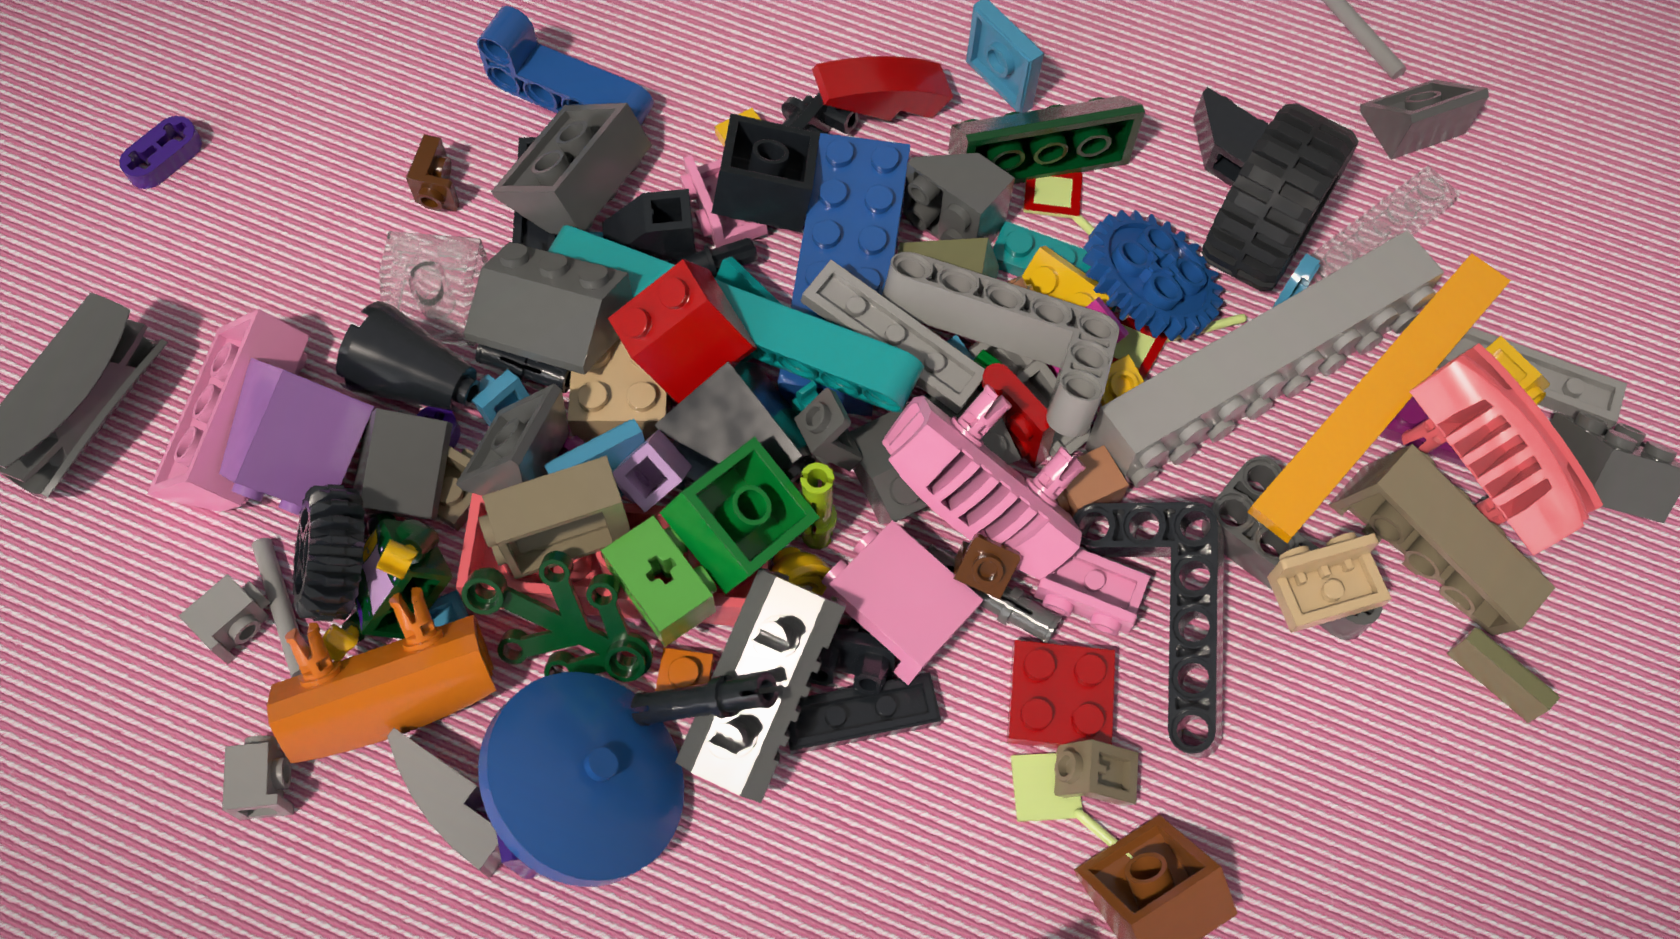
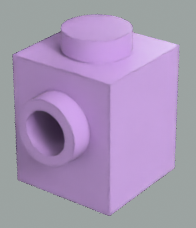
M657 430L626 457L612 473L622 493L646 512L683 481L692 465L660 430Z

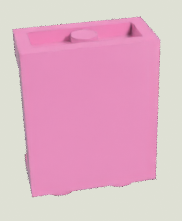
M892 520L880 533L872 528L859 541L853 550L858 555L848 565L843 560H840L822 580V583L827 587L822 596L827 599L834 596L846 604L845 611L901 661L893 672L909 685L965 624L983 602V599L966 584L955 580L954 574Z

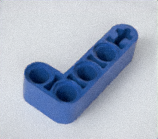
M502 6L477 40L485 73L495 86L552 112L558 113L564 105L628 103L639 124L642 125L654 106L652 96L642 86L539 44L532 22L525 14L514 7Z

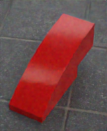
M867 56L818 63L812 69L824 105L891 121L900 111L932 119L953 98L941 64L924 59L899 56Z

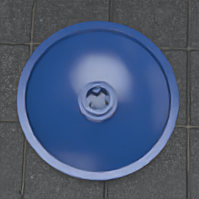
M563 672L542 677L528 684L510 698L493 717L486 730L479 754L478 778L484 808L492 826L506 847L520 861L540 875L553 881L579 887H597L619 882L653 862L668 846L674 836L684 803L683 770L680 765L675 763L678 751L663 722L649 726L638 725L633 719L632 713L648 711L649 707L631 708L632 699L636 694L625 686L602 676L582 672Z

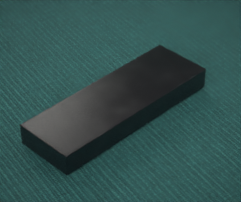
M930 672L918 674L909 685L900 678L887 680L877 696L859 693L852 687L807 696V698L801 697L798 703L801 708L800 715L796 722L790 721L788 726L790 731L788 744L790 755L939 726L941 724V717Z

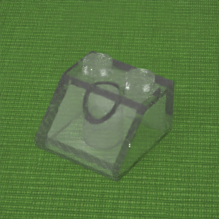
M389 231L379 270L380 301L395 306L443 344L475 346L476 343L465 339L464 329L481 268L489 261L481 238Z

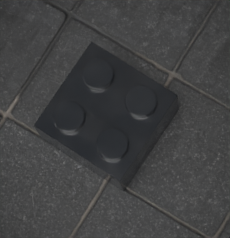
M731 113L711 213L727 216L732 219L769 225L778 229L802 232L813 190L820 133Z

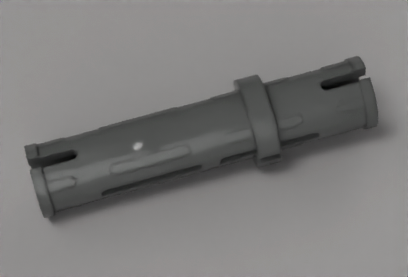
M931 544L927 551L954 574L955 558ZM968 586L983 599L980 606L998 616V622L1005 626L1010 622L1042 640L1043 643L1050 642L1063 616L1057 615L1024 597L1025 591L1016 586L1013 590L1006 587L1000 599Z

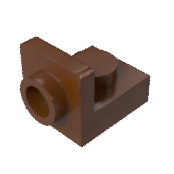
M423 135L406 180L415 203L435 211L441 209L457 211L460 202L454 184L449 180L452 162L447 157L440 137Z
M975 534L970 543L962 542L955 556L954 579L1000 599L1020 562V553L981 534Z

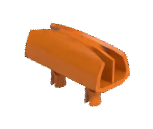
M420 587L412 588L414 613L411 612L398 592L389 599V603L394 609L405 638L338 662H332L318 623L312 622L308 626L307 637L310 648L297 628L290 630L284 637L291 647L302 674L272 684L266 705L268 724L290 763L324 758L387 740V736L393 728L402 734L449 716L497 691L491 677L493 676L492 670H494V666L477 617L471 615L437 627L434 625L423 597L424 593Z

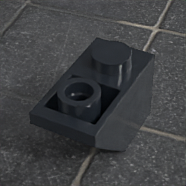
M1207 87L1201 95L1193 117L1205 170L1232 187L1243 165L1248 160L1253 148L1269 124L1243 110L1229 98L1221 96Z
M689 189L642 193L602 222L604 239L661 260L682 258L696 252Z

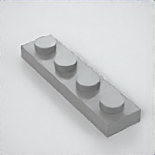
M833 260L828 262L802 294L801 303L828 322L900 348L918 358L924 365V370L916 385L956 414L960 412L982 382L985 370L983 367Z
M1471 327L1438 368L1443 367L1478 343L1486 349L1498 336ZM1506 340L1550 383L1549 387L1544 390L1546 393L1545 398L1538 405L1575 418L1580 411L1606 421L1608 423L1607 427L1610 428L1618 422L1627 383Z

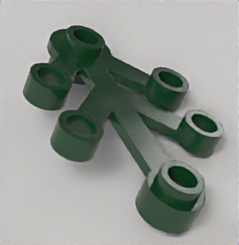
M562 551L547 553L539 567V577L546 585H549L559 610L509 587L503 574L494 568H480L473 571L463 586L462 600L465 606L472 612L489 615L498 611L501 607L548 629L529 635L520 629L506 631L500 640L497 652L499 657L508 664H520L530 656L581 645L594 651V653L575 658L566 651L554 652L548 658L544 668V676L563 673L554 668V665H562L568 669V672L590 674L607 672L618 681L631 682L646 674L651 667L653 649L650 643L643 636L629 631L617 602L620 593L618 580L609 574H598L592 578L586 592L589 604L599 610L606 633L589 625L570 579L574 567L573 561L568 554ZM548 565H559L564 570V573H554L549 569ZM481 583L488 584L495 590H487ZM598 587L606 588L612 595L602 596L595 589ZM507 643H516L522 650L515 651ZM621 651L630 652V653L634 654L635 656H633V657L625 656V655H623V654L621 653Z

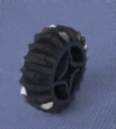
M327 484L324 486L314 485L305 493V498L302 500V510L299 512L292 578L293 604L300 618H310L313 621L323 622L346 620L355 607V598L358 596L359 581H361V569L364 562V531L366 527L364 524L365 510L363 509V500L357 489L344 488V485Z

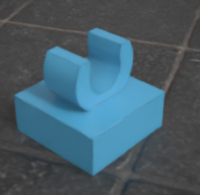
M507 369L496 380L489 374L480 379L479 394L472 399V402L488 426H490L499 410L529 396L519 377Z

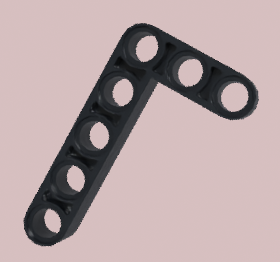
M1197 502L1093 503L1083 506L1075 513L1073 520L1082 532L1080 544L1086 551L1101 557H1171L1168 733L1173 745L1188 756L1195 758L1210 756L1216 752L1222 739L1224 533L1221 523L1210 507ZM1101 520L1108 521V532L1103 538L1096 541L1088 540V529L1093 523ZM1148 520L1159 522L1158 532L1153 538L1145 541L1136 539V531L1141 523ZM1196 520H1206L1211 524L1210 531L1204 538L1200 540L1186 538V529L1190 523ZM1201 568L1210 572L1209 582L1201 590L1193 591L1185 588L1186 576L1192 570ZM1195 618L1208 620L1210 627L1205 638L1196 642L1185 639L1184 630L1189 621ZM1196 668L1207 670L1209 681L1206 688L1199 693H1187L1183 685L1186 674ZM1191 720H1204L1208 726L1206 740L1198 746L1186 745L1183 740L1185 725Z

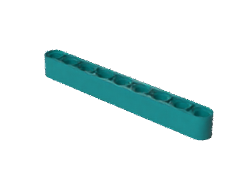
M568 225L562 226L547 251L627 272L633 298L675 266L669 262ZM716 280L757 347L756 350L748 355L749 357L808 380H813L816 383L885 410L898 413L903 411L924 370V365L918 358L900 348Z

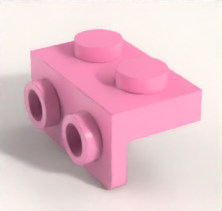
M692 154L683 157L686 174L679 176L682 188L689 189L690 201L696 200L700 210L695 211L694 214L703 238L711 235L717 248L741 239H754L768 234L767 225L711 213L721 159L697 167Z
M1079 548L1062 565L1041 579L1034 597L1043 600L1042 606L1055 614L1069 617L1073 612L1090 619L1089 625L1100 632L1118 635L1120 631L1128 634L1135 624L1136 614L1150 576Z

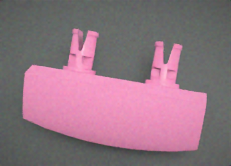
M987 384L980 395L959 418L954 416L950 418L925 396L914 397L884 437L882 444L891 455L888 460L900 477L936 514L969 540H972L975 534H981L1017 550L1020 553V562L1016 569L1039 580L1057 569L1080 548L1081 530L1071 515L1062 509L1056 501L1060 493L1067 488L1081 471L1086 469V466L1076 456L1072 457L1067 449L1061 446L1033 479L1027 477L1026 479L987 448L982 440L989 429L1012 407L1002 395L996 399L998 395L990 385Z

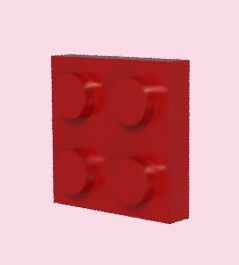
M1015 640L1012 646L1007 743L1058 748L1059 745L1093 739L1112 745L1115 650Z

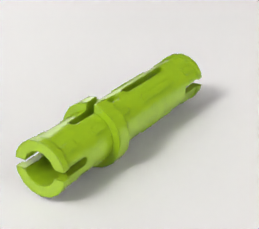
M812 463L803 469V477H800V483L802 485V496L820 518L802 532V539L809 548L820 550L826 548L831 543L832 539L830 536H833V530L837 523V511L832 504L834 474L828 465ZM818 479L822 481V487L819 488ZM816 526V533L813 534V527Z

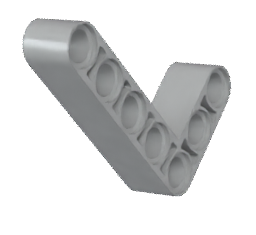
M900 252L892 257L882 294L884 298L920 323L1060 368L1046 414V421L1055 432L1063 436L1081 437L1087 434L1105 391L1119 335V326L1116 321L1101 312L918 253Z

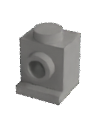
M227 574L183 611L179 617L214 654L226 664H229L236 658L230 650L237 644L250 640L259 631L261 623L269 617L263 609L270 604V601L250 581L241 587Z
M265 735L251 736L244 740L243 745L225 746L222 810L239 820L294 815V804L283 798L284 789L290 787L291 766L285 754L277 749L278 742L275 737Z

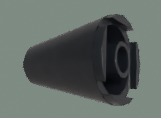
M376 301L366 306L361 313L368 315V317L360 327L351 324L345 333L336 363V374L344 378L345 382L340 384L345 389L356 393L453 412L459 411L464 406H470L473 403L472 399L478 395L480 382L476 380V369L391 304Z

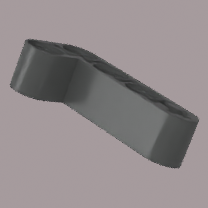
M1255 457L1248 460L1218 495L1211 509L1223 528L1224 555L1272 590L1267 576L1280 560L1279 557H1272L1266 554L1260 546L1261 543L1272 546L1277 551L1278 556L1299 546H1308L1310 551L1319 549V547L1298 532L1286 543L1247 513L1253 503L1263 493L1254 490L1248 481H1255L1266 490L1282 471V468L1275 461L1266 457ZM1220 514L1233 517L1238 526L1234 527L1225 524L1221 520ZM1206 520L1202 522L1204 537L1209 533L1211 524ZM1382 606L1323 623L1319 626L1339 639H1355L1380 617Z

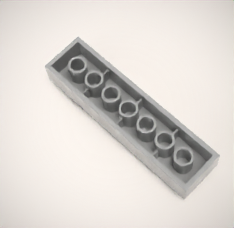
M1407 230L1101 406L1085 449L1087 452H1090L1105 445L1129 486L1133 484L1135 488H1139L1151 481L1159 473L1158 468L1172 461L1174 465H1178L1187 460L1197 451V445L1210 438L1214 443L1227 436L1236 427L1235 423L1246 416L1250 420L1258 418L1271 408L1274 399L1283 394L1287 398L1295 396L1307 387L1311 381L1310 378L1321 372L1323 376L1332 374L1347 361L1346 357L1355 351H1358L1360 355L1369 352L1382 341V335L1392 329L1396 334L1404 331L1418 315L1416 311L1435 296L1436 292L1433 290V287L1444 271Z

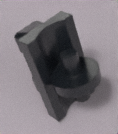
M820 91L814 98L810 95H807L803 100L789 97L781 105L782 114L786 119L782 125L829 134L830 129L834 128L844 134H849L858 124V113L824 105Z
M851 618L850 626L838 625L829 648L822 647L819 654L822 664L818 673L812 671L809 681L811 684L828 686L833 684L836 671L853 674V688L859 693L877 696L880 694L885 682L892 680L894 677L893 671L895 670L896 656L866 629H863L854 618Z

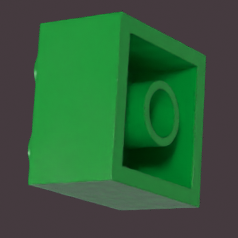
M755 436L683 490L660 512L662 517L725 594L747 579L820 518Z

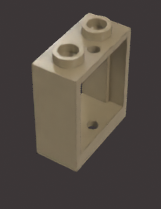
M607 455L482 496L487 515L479 517V522L485 541L489 548L492 547L497 564L500 566L507 563L515 579L539 572L543 558L551 551H562L568 554L572 560L600 552L603 548L631 530ZM556 564L548 565L549 568L557 566Z

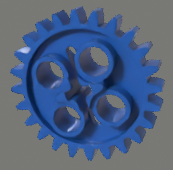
M1121 210L1115 217L1111 214L1107 215L1103 222L1100 221L1088 236L1089 240L1083 247L1088 253L1082 260L1091 266L1086 276L1099 281L1093 290L1095 293H1106L1109 299L1105 303L1107 307L1118 306L1121 309L1119 319L1123 321L1129 316L1135 319L1136 330L1140 331L1144 325H1147L1154 338H1157L1164 331L1170 341H1173L1178 335L1184 340H1188L1193 333L1198 336L1220 313L1217 309L1223 304V300L1218 297L1223 291V287L1213 282L1219 276L1218 272L1206 268L1208 263L1205 258L1198 256L1196 253L1199 248L1198 243L1188 245L1184 241L1186 237L1184 231L1178 234L1171 232L1170 222L1166 221L1163 226L1157 224L1153 214H1150L1144 221L1136 210H1134L1130 217Z

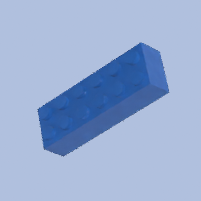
M820 133L813 190L806 214L791 302L792 309L825 320L801 303V298L804 291L830 260H833L880 295L883 294L890 262L897 251L904 203L907 163L909 162L911 144ZM780 369L778 391L789 405L792 406V400L796 398V392L811 382V380ZM816 383L818 395L825 388H829L819 383ZM830 388L837 393L848 414L872 417L873 404Z

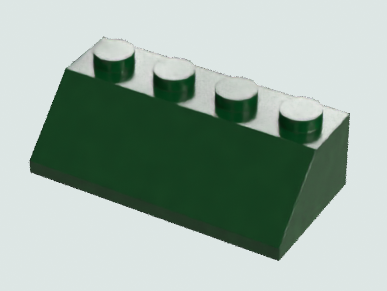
M1124 96L1111 98L1097 97L1082 103L1064 106L1057 104L1046 109L1023 113L1010 112L1004 116L982 120L969 119L962 123L951 125L948 152L949 155L979 153L1015 178L1014 184L1024 183L1029 179L1127 165L1134 149L1145 110L1143 104Z

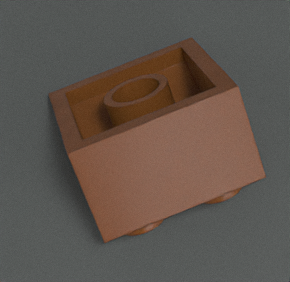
M1160 814L1074 869L1077 878L1117 939H1202L1238 914L1222 867ZM1129 853L1133 858L1131 859L1126 854Z

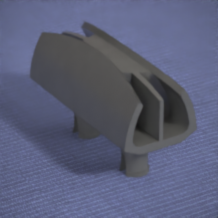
M90 293L0 404V474L30 494L47 499L168 342L163 339L152 341L143 337L148 327L143 323L128 320L130 309L110 299Z
M759 568L712 678L721 675H731L734 679L757 675L762 672L770 673L774 677L777 686L760 688L758 691L760 694L778 691L777 702L771 708L739 710L736 716L719 719L713 714L694 717L675 763L732 793L761 803L780 761L778 749L780 745L784 747L787 745L790 738V731L788 729L790 721L796 722L800 715L799 700L801 696L807 698L812 686L809 677L812 671L818 673L822 664L819 654L822 647L829 648L845 611L846 604L837 597L832 596L830 599H827L812 592L813 587L809 585L798 586L790 582L789 576L786 574Z

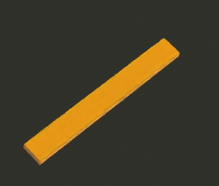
M1471 253L1253 503L1247 513L1284 542L1288 543L1412 398L1410 390L1435 371L1511 280Z

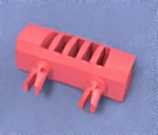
M1480 343L1445 364L1410 390L1412 396L1429 418L1402 434L1403 445L1424 437L1426 441L1418 450L1427 454L1448 442L1489 496L1474 506L1490 522L1498 526L1508 521L1532 555L1541 552L1584 526L1583 521L1589 518L1588 513L1603 506L1590 479L1547 417L1511 374Z

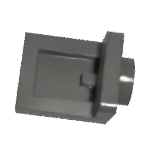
M825 388L794 419L811 454L824 464L831 462L851 471L863 457L848 430L851 420L837 393L830 388Z

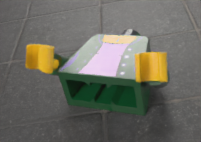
M389 513L377 514L368 520L366 526L369 537L365 541L363 550L364 562L361 569V581H359L358 596L355 598L356 611L343 623L342 628L332 624L322 636L333 661H341L346 653L352 650L357 642H361L367 635L397 639L405 638L394 609L389 603V599L398 592L411 612L414 613L412 588L420 587L424 593L423 597L428 610L431 608L453 578L451 570L437 546L440 538L434 529L416 520L397 521Z

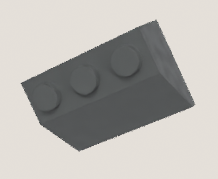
M628 103L564 105L494 187L491 193L497 200L550 234H558L563 225L587 231L594 224L595 217L606 203L617 195L618 188L628 175L639 167L641 159L651 148L652 144Z
M509 242L481 268L464 329L465 339L585 375L619 339L608 318L633 299L629 274L600 264H593L566 257L562 254H555L523 244Z
M976 389L958 414L927 393L923 396L950 418L953 416L959 418L981 392ZM890 411L849 431L863 457L853 470L879 524H889L892 520L897 522L928 506L900 477L888 460L891 455L882 444L884 437L902 412ZM1001 417L984 435L982 440L987 448L1010 465L1020 460L1021 457Z

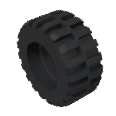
M1298 103L1285 104L1277 112L1273 121L1269 123L1264 134L1258 140L1251 155L1239 172L1236 181L1230 188L1222 207L1219 209L1202 247L1201 253L1206 262L1259 291H1272L1309 234L1354 154L1353 152L1359 142L1354 132Z

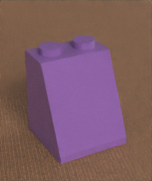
M251 358L219 474L234 482L231 491L260 502L264 494L281 499L279 508L299 515V512L302 510V500L305 498V493L310 487L327 484L341 485L374 406L284 369Z

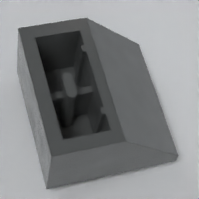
M979 153L913 157L907 163L903 215L906 216L907 220L915 228L926 230L939 240L989 237L991 243L999 235L1004 222L1007 220L1015 178Z
M1580 411L1576 418L1555 412L1551 424L1565 441L1590 479L1603 503L1601 507L1665 523L1680 496V463L1674 460L1677 452L1652 441L1644 442L1643 440L1646 437L1644 432L1623 423H1617L1615 429L1607 427L1608 423L1585 412Z

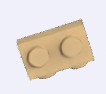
M1349 532L1329 540L1326 543V547L1310 551L1308 546H1299L1279 556L1280 561L1267 578L1291 633L1385 606L1392 599L1371 555V551L1379 544L1375 533L1357 538L1355 532Z

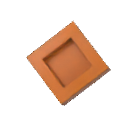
M663 648L655 691L709 683L714 665L713 654Z

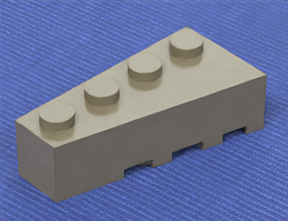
M1413 444L1362 467L1329 503V506L1341 516L1349 510L1367 526L1361 531L1365 535L1375 533L1379 542L1384 539L1403 553L1405 560L1402 564L1416 576L1419 574L1427 579H1435L1442 584L1439 594L1492 636L1522 629L1556 588L1542 574L1540 567L1531 559L1526 558L1507 539L1505 532L1498 525L1490 522L1471 503L1470 497L1462 489L1454 486L1436 468L1432 458L1426 453L1419 451Z

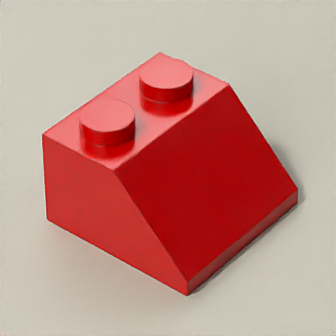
M684 259L608 318L631 359L678 404L726 362H740L757 349L710 270Z

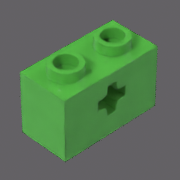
M653 515L603 548L601 552L608 570L618 580L626 595L663 646L666 647L716 612L712 594L717 591V587L701 565L694 569L683 556L688 551L686 545L670 526L663 529ZM662 572L666 578L672 577V581L665 585L661 579L655 580L654 577Z

